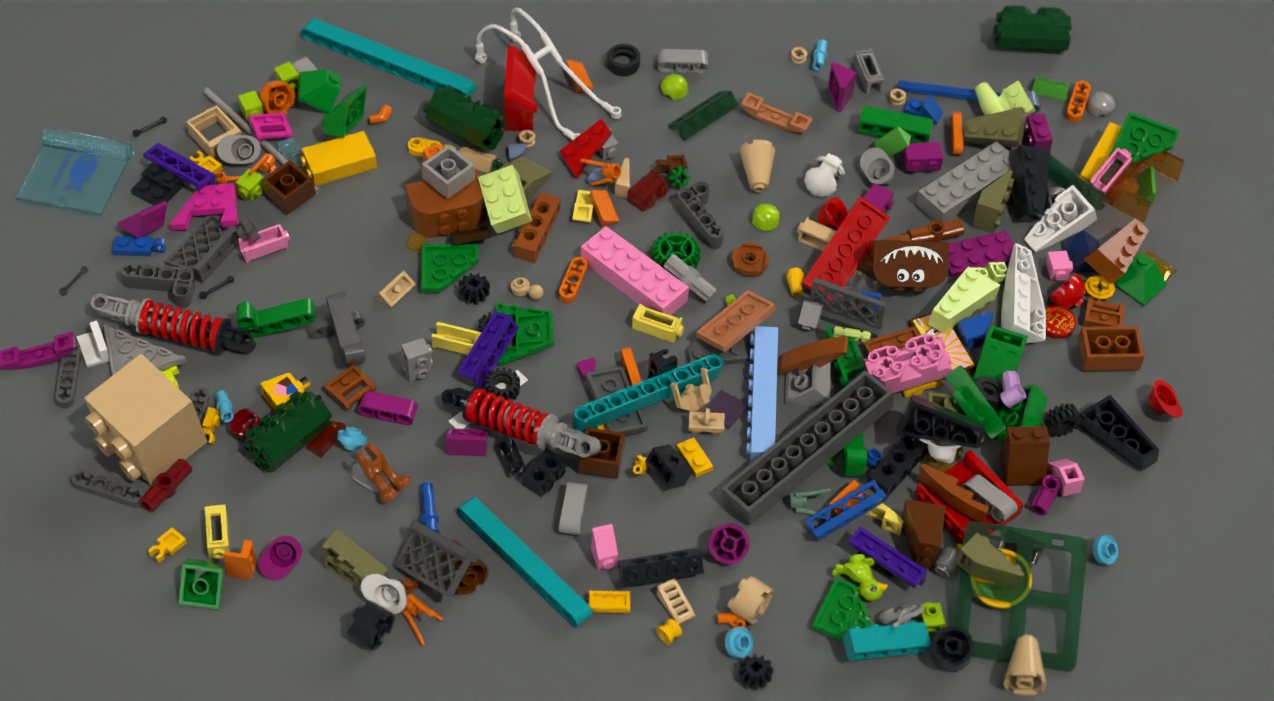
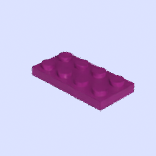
M1007 231L949 243L948 273L950 277L961 276L967 267L982 268L991 262H1005L1006 265H1009L1014 244Z

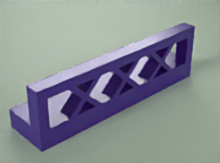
M160 143L155 144L144 153L145 159L172 172L199 189L206 185H215L214 173Z
M497 311L493 313L457 371L460 377L471 380L475 387L483 388L487 374L494 370L519 329L510 315ZM510 325L511 329L507 334V328ZM491 356V362L488 365V359ZM481 372V378L478 380L477 377Z
M861 526L848 540V545L866 557L872 558L877 564L913 588H916L918 584L922 586L925 583L926 569Z

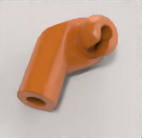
M383 105L378 114L369 115L370 124L386 122L392 113L391 107Z
M717 613L718 624L728 623L733 628L746 627V621L734 613Z

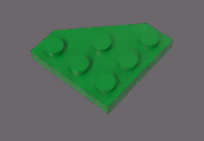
M1129 111L1109 157L1117 148L1121 150L1124 148L1132 154L1130 156L1132 158L1130 164L1171 150L1175 145L1180 130ZM1119 159L1115 160V163H1118L1120 165L1124 164Z
M422 244V293H441L478 264V244Z
M836 577L812 624V629L843 642L842 637L847 633L848 629L856 626L860 628L871 626L870 615L864 602L861 601L858 595L856 585Z

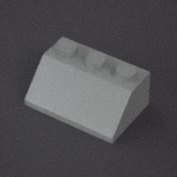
M831 362L822 367L814 364L803 371L795 368L786 373L785 403L787 405L815 407L830 400Z

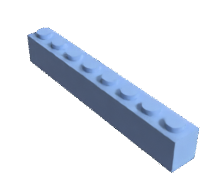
M756 326L755 332L751 333L750 345H754V349L750 348V360H753V364L749 366V375L753 376V378L749 379L748 391H752V395L748 396V407L752 408L751 411H748L747 422L751 423V427H747V439H750V443H747L746 455H750V463L754 462L775 445L778 327Z

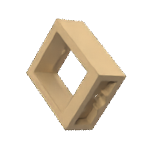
M217 105L186 121L188 134L212 158L219 156L217 147L222 138L228 135H241V130ZM218 122L226 133L208 142L200 131Z

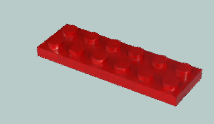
M860 196L801 284L812 291L813 280L818 278L844 288L869 251V240H876L890 217ZM818 286L821 291H826L823 287ZM826 295L829 300H833L830 295Z

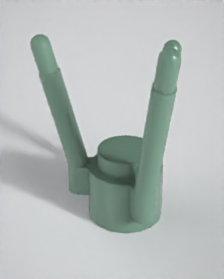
M829 488L808 492H791V508H796V513L815 515L818 512L803 509V506H807V498L823 496L832 490Z

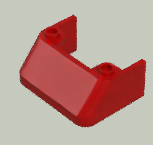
M507 46L504 92L505 131L522 132L530 130L533 132V115L537 113V102H534L537 72L524 51L516 46Z

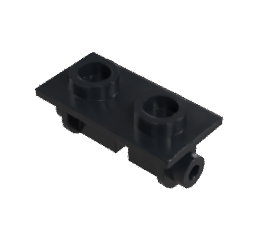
M508 436L501 437L500 444L495 445V448L508 476L512 477L524 473L527 468L514 440H511Z

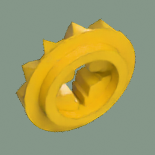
M1101 275L1092 276L1085 283L1086 294H1090L1093 298H1098L1099 301L1101 299L1107 301L1115 292L1114 283L1110 284ZM1098 285L1101 287V292L1098 291Z

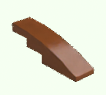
M845 335L827 338L794 348L779 356L778 372L784 375L795 368L803 371L814 364L822 367L847 353L848 337Z
M923 463L921 464L918 478L933 493L964 515L982 524L984 523L989 510L988 506L972 500L974 493L957 486L959 479Z

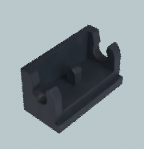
M668 349L649 354L648 378H653L677 368V357L674 355L669 358H663V355L668 354Z

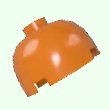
M273 80L262 86L258 97L262 103L263 110L268 114L284 113L286 115L289 107L294 105L295 92L289 84Z

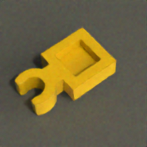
M201 151L196 152L198 158L189 157L190 161L215 175L222 170V164L211 156L204 158Z
M171 527L157 539L158 545L152 546L148 552L150 556L159 553L156 556V561L159 563L164 560L166 553L172 556L187 541L186 538Z

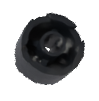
M369 600L363 608L358 607L353 614L355 620L348 629L347 634L375 650L383 644L380 640L384 634H390L395 617L391 611Z
M956 625L941 628L932 640L931 656L934 663L939 668L952 673L964 669L970 663L974 652L971 634L966 629ZM955 646L956 651H950L949 647Z

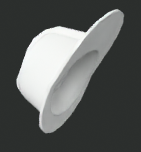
M924 438L919 439L928 444L931 457L945 463H952L957 448L961 447L960 445L948 442H935Z
M371 574L363 579L361 591L368 600L377 603L393 614L400 613L405 608L406 595L401 582L395 579H388L380 574Z

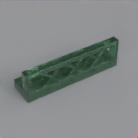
M731 90L719 91L669 123L668 127L669 129H678L682 140H687L738 107V104Z
M1050 155L1048 177L1065 189L1074 185L1095 210L1103 209L1105 204L1102 201L1106 194Z

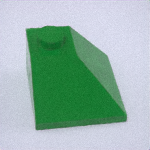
M327 69L301 72L299 74L298 100L328 114L341 90V76Z
M1142 252L1132 260L1126 273L1118 278L1114 284L1116 288L1143 307L1167 285L1156 262Z
M188 558L182 564L178 604L219 610L224 568L210 561Z

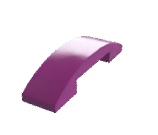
M73 331L54 336V342L19 350L16 346L1 350L0 369L32 368L61 359L75 349Z

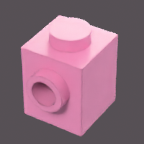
M1067 251L1048 252L1045 265L1050 281L1068 280L1070 272L1073 271V263L1069 261Z

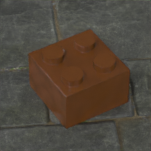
M290 160L261 180L264 194L287 214L316 194L314 180Z
M586 427L585 434L597 438L601 444V449L596 455L580 456L579 473L618 479L624 451L625 433ZM587 443V450L590 451V446Z

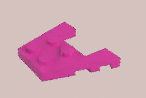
M234 183L206 185L202 189L198 188L169 224L171 230H187L192 216L223 214L220 221L223 227L238 226L237 192Z

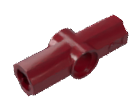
M178 459L166 472L160 473L156 477V483L139 499L140 504L145 510L154 512L166 498L175 495L176 488L193 471L189 463L184 459Z

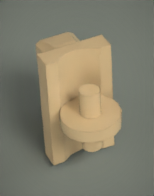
M706 408L705 412L690 411L689 431L692 434H700L703 431L710 432L712 435H720V433H724L725 413H711L709 408Z

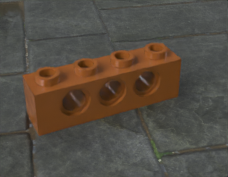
M541 192L537 199L534 198L532 202V210L530 212L532 222L521 225L519 237L514 239L512 245L515 258L536 263L561 209V198Z

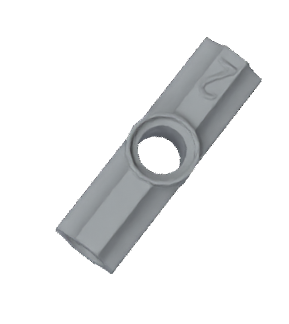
M674 253L663 265V267L687 285L689 290L695 292L706 302L717 290L702 278V275L690 265L688 266Z

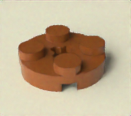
M744 243L741 247H736L732 252L731 263L734 267V272L737 274L759 277L768 267L769 255L759 244Z

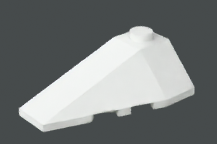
M1072 185L1056 197L1053 205L1045 211L1043 218L1035 224L1024 240L1035 253L1082 231L1097 220L1095 209Z

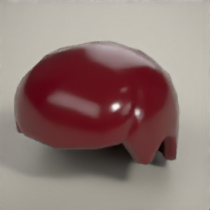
M248 408L241 409L234 414L233 419L229 422V429L237 437L246 440V430L252 426H257L260 423V417Z

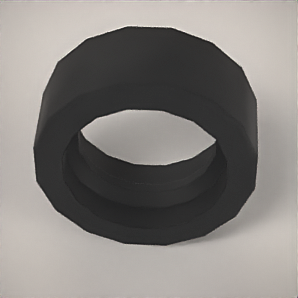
M614 45L607 54V67L610 72L618 76L633 75L640 67V52L633 45ZM619 56H627L634 61L628 64L617 63L614 59Z

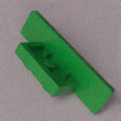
M826 323L827 331H824L826 339L833 338L829 323ZM854 337L848 338L847 353L837 358V361H834L837 372L842 373L839 379L843 388L849 384V376L866 371Z
M962 365L946 375V378L956 390L952 393L956 406L963 409L965 416L984 423L986 433L991 439L1007 428Z

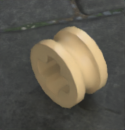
M801 47L794 48L791 53V60L797 64L805 62L807 57L806 50Z
M901 89L892 90L889 102L894 106H902L905 103L906 93Z
M530 130L522 131L519 134V143L526 144V148L533 147L535 144L534 132Z

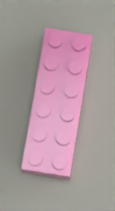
M607 226L581 246L580 257L587 260L588 267L637 304H642L644 307L671 316L688 301L689 287Z

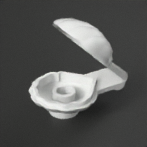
M828 153L827 156L816 158V162L820 167L808 170L804 179L807 190L812 195L820 198L831 196L836 191L837 184L834 177H845V171L841 165L842 161Z

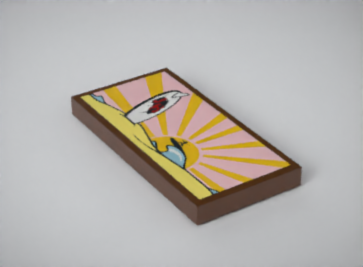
M932 313L909 320V325L911 327L915 326L920 335L932 334L938 338L943 337L946 347L944 349L950 355L952 370L960 365L963 366L966 372L976 370L977 365L954 327L943 334L929 326L928 322Z

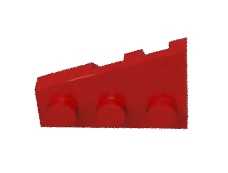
M601 118L559 151L577 178L581 176L582 169L589 165L581 162V159L591 160L595 152L600 151L613 133Z

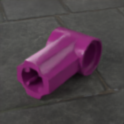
M1047 475L1044 477L1042 485L1030 506V509L1035 514L1040 516L1046 515L1053 500L1057 497L1061 484L1057 476Z

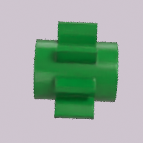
M676 166V170H669L671 173L667 179L671 181L670 186L682 189L683 184L689 185L688 179L691 176L687 174V168L682 169L681 166Z

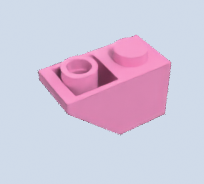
M1062 459L1047 464L1051 474L1060 479L1059 491L1062 497L1081 492L1085 479L1077 463L1068 459Z

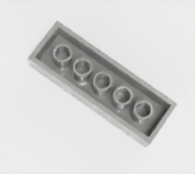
M996 141L919 190L916 206L932 220H939L941 222L953 220L978 203L982 190L1011 170L1010 152Z

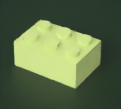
M513 165L478 177L491 226L498 234L532 222L520 176Z

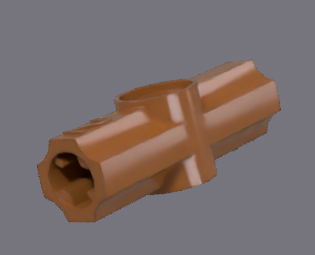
M959 219L947 222L933 220L928 226L907 230V234H909L911 241L942 242V239L964 235L962 220Z

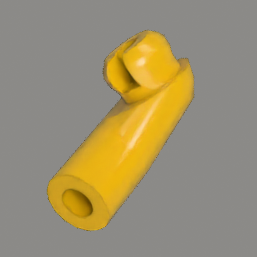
M637 455V459L634 460L636 465L633 467V471L635 474L643 475L647 468L645 462L647 458Z

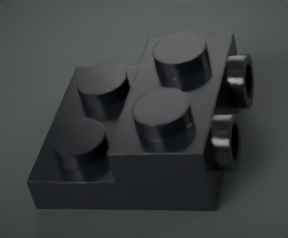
M151 163L142 172V179L131 189V193L153 206L164 201L168 203L184 186L183 179Z

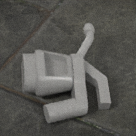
M904 604L901 609L890 608L880 614L879 620L882 625L887 626L893 623L892 627L897 628L900 624L907 623L912 617L923 612L924 607Z

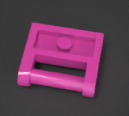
M284 113L249 115L248 122L254 133V138L259 142L263 139H292V131Z

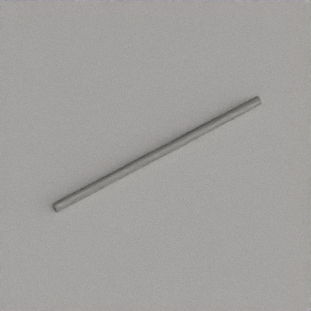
M208 87L203 90V93L250 136L254 137V133L248 123ZM265 139L259 142L282 165L288 162ZM315 186V195L319 194L320 189L317 186Z

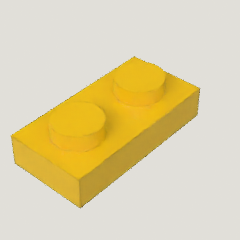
M694 437L677 444V451L693 471L692 473L695 478L713 471L712 463Z

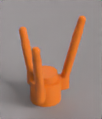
M264 153L258 163L249 171V174L256 172L258 169L262 172L270 171V173L275 171L277 167L274 165L276 162L274 156Z
M581 159V162L603 167L602 174L606 178L591 183V186L613 182L614 178H619L621 175L619 164Z
M414 594L406 596V606L402 613L407 617L420 644L424 645L425 642L411 615L416 616L423 611L428 616L435 617L439 621H443V618L426 606Z

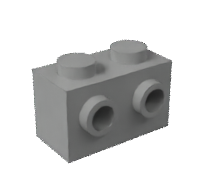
M424 338L402 344L403 369L409 382L430 376L431 367H433L431 358L433 352L430 344H426Z

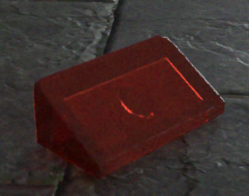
M332 421V424L306 446V449L322 458L338 441V431L346 430L345 424Z

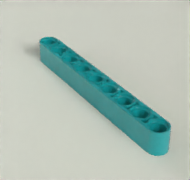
M711 354L579 406L574 411L572 428L585 432L586 427L595 428L674 396L671 388L672 383L678 385L679 393L684 392L686 385L700 386L703 384L701 368L708 370L709 382L715 380L720 375L723 359L719 355Z
M476 497L470 498L457 508L460 518L572 626L578 627L593 615L590 606Z

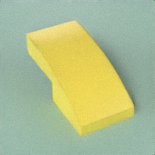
M578 190L572 221L591 223L594 206L589 197L590 191Z
M882 503L866 513V515L882 521V529L900 536L904 522L889 507Z

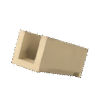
M807 217L805 222H801L798 227V241L823 251L836 230L809 220V217Z

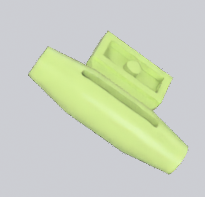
M1019 81L1005 88L999 97L986 82L979 84L975 88L984 115L1018 107L1024 108L1026 116L1036 111Z

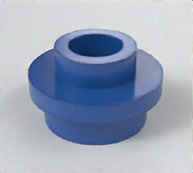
M870 448L867 450V464L878 466L883 455L879 450Z

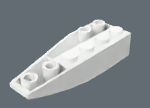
M1015 243L1003 291L1001 328L1028 336L1026 343L1042 342L1046 339V310L1032 252L1028 248Z

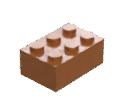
M1138 326L1081 328L1078 345L1083 371L1141 369L1145 356Z

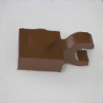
M685 155L667 156L666 160H655L657 166L655 167L656 174H662L670 169L676 170V166L688 169Z

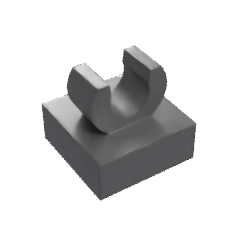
M247 216L240 219L243 226L238 227L236 232L243 241L249 239V237L254 242L261 238L256 227Z

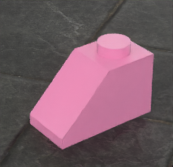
M612 524L592 528L591 551L598 570L611 569L614 566H618V551Z

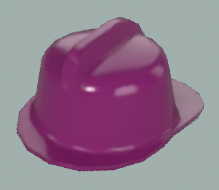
M286 535L274 539L259 559V569L264 577L270 580H279L289 574L302 556L300 543L295 538Z

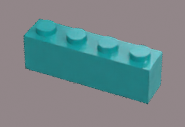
M910 621L906 624H900L897 628L892 627L893 623L880 627L879 625H871L868 628L852 627L842 637L848 661L925 653L932 645L926 623Z

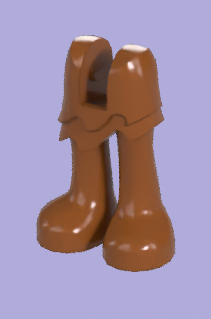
M369 443L365 446V451L373 461L371 462L363 452H359L356 455V459L370 481L373 480L378 488L380 500L383 504H386L397 496V491L408 486L412 479L408 475H398L387 463L383 453L374 444ZM381 471L385 475L391 486H389L381 477V475L379 474Z

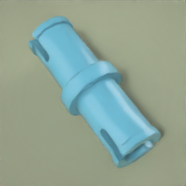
M821 39V43L820 40L817 41L816 50L813 53L814 63L812 67L816 71L824 68V60L827 58L826 49L828 43Z
M220 390L215 394L216 408L220 412L221 420L229 422L234 417L231 410L232 403L228 399L227 392L224 393V390Z

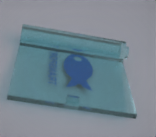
M46 127L42 135L43 147L16 199L102 216L129 159L133 157L134 147L128 142Z

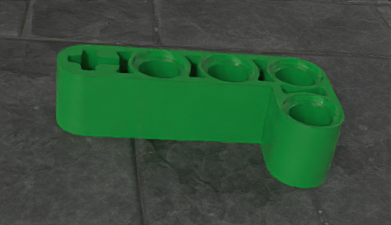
M306 298L256 311L251 303L242 302L236 306L237 325L240 329L249 331L253 338H258L311 324L316 320L315 303L313 300Z
M863 432L842 449L843 475L845 477H864L867 448H864Z

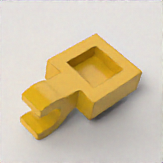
M208 407L202 426L205 436H210L209 443L213 445L215 442L213 432L220 425L221 416L217 409Z

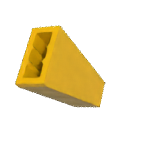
M1112 122L1108 124L1080 174L1077 187L1091 193L1095 192L1096 189L1090 185V181L1108 160L1121 131V126Z

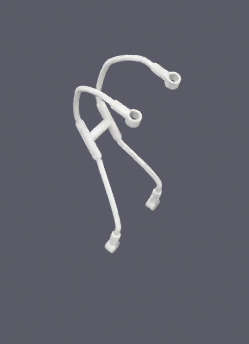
M514 8L512 10L511 31L496 24H491L479 32L475 60L481 64L487 60L481 37L490 29H496L505 33L510 39L515 42L517 41L522 46L521 48L537 74L541 76L549 109L556 127L572 141L580 134L573 133L560 125L553 107L547 80L543 73L544 70L538 62L540 58L549 52L556 63L558 62L593 100L611 113L613 119L621 117L620 107H613L607 102L600 100L563 63L561 56L547 33L522 9ZM516 12L524 16L538 30L546 47L533 54L528 44H525L520 39L521 33L518 32L517 21L515 20Z

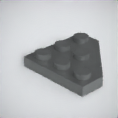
M699 338L688 348L689 363L711 354L719 355L723 359V365L747 363L748 359L743 338L726 352L715 348Z

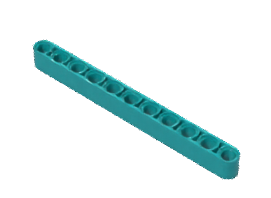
M311 18L301 30L302 36L310 42L433 91L436 88L442 89L447 87V85H451L457 89L458 93L462 94L464 92L471 96L476 90L475 83L468 78L316 18Z

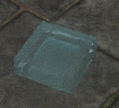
M294 137L277 142V147L285 158L301 153V149Z

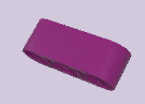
M367 391L363 394L358 412L368 418L411 425L418 404L410 399Z

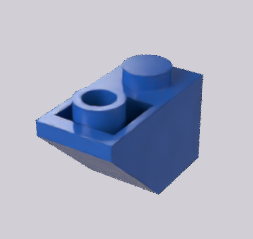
M993 312L982 313L976 317L963 319L958 322L956 331L967 350L983 345L992 323Z

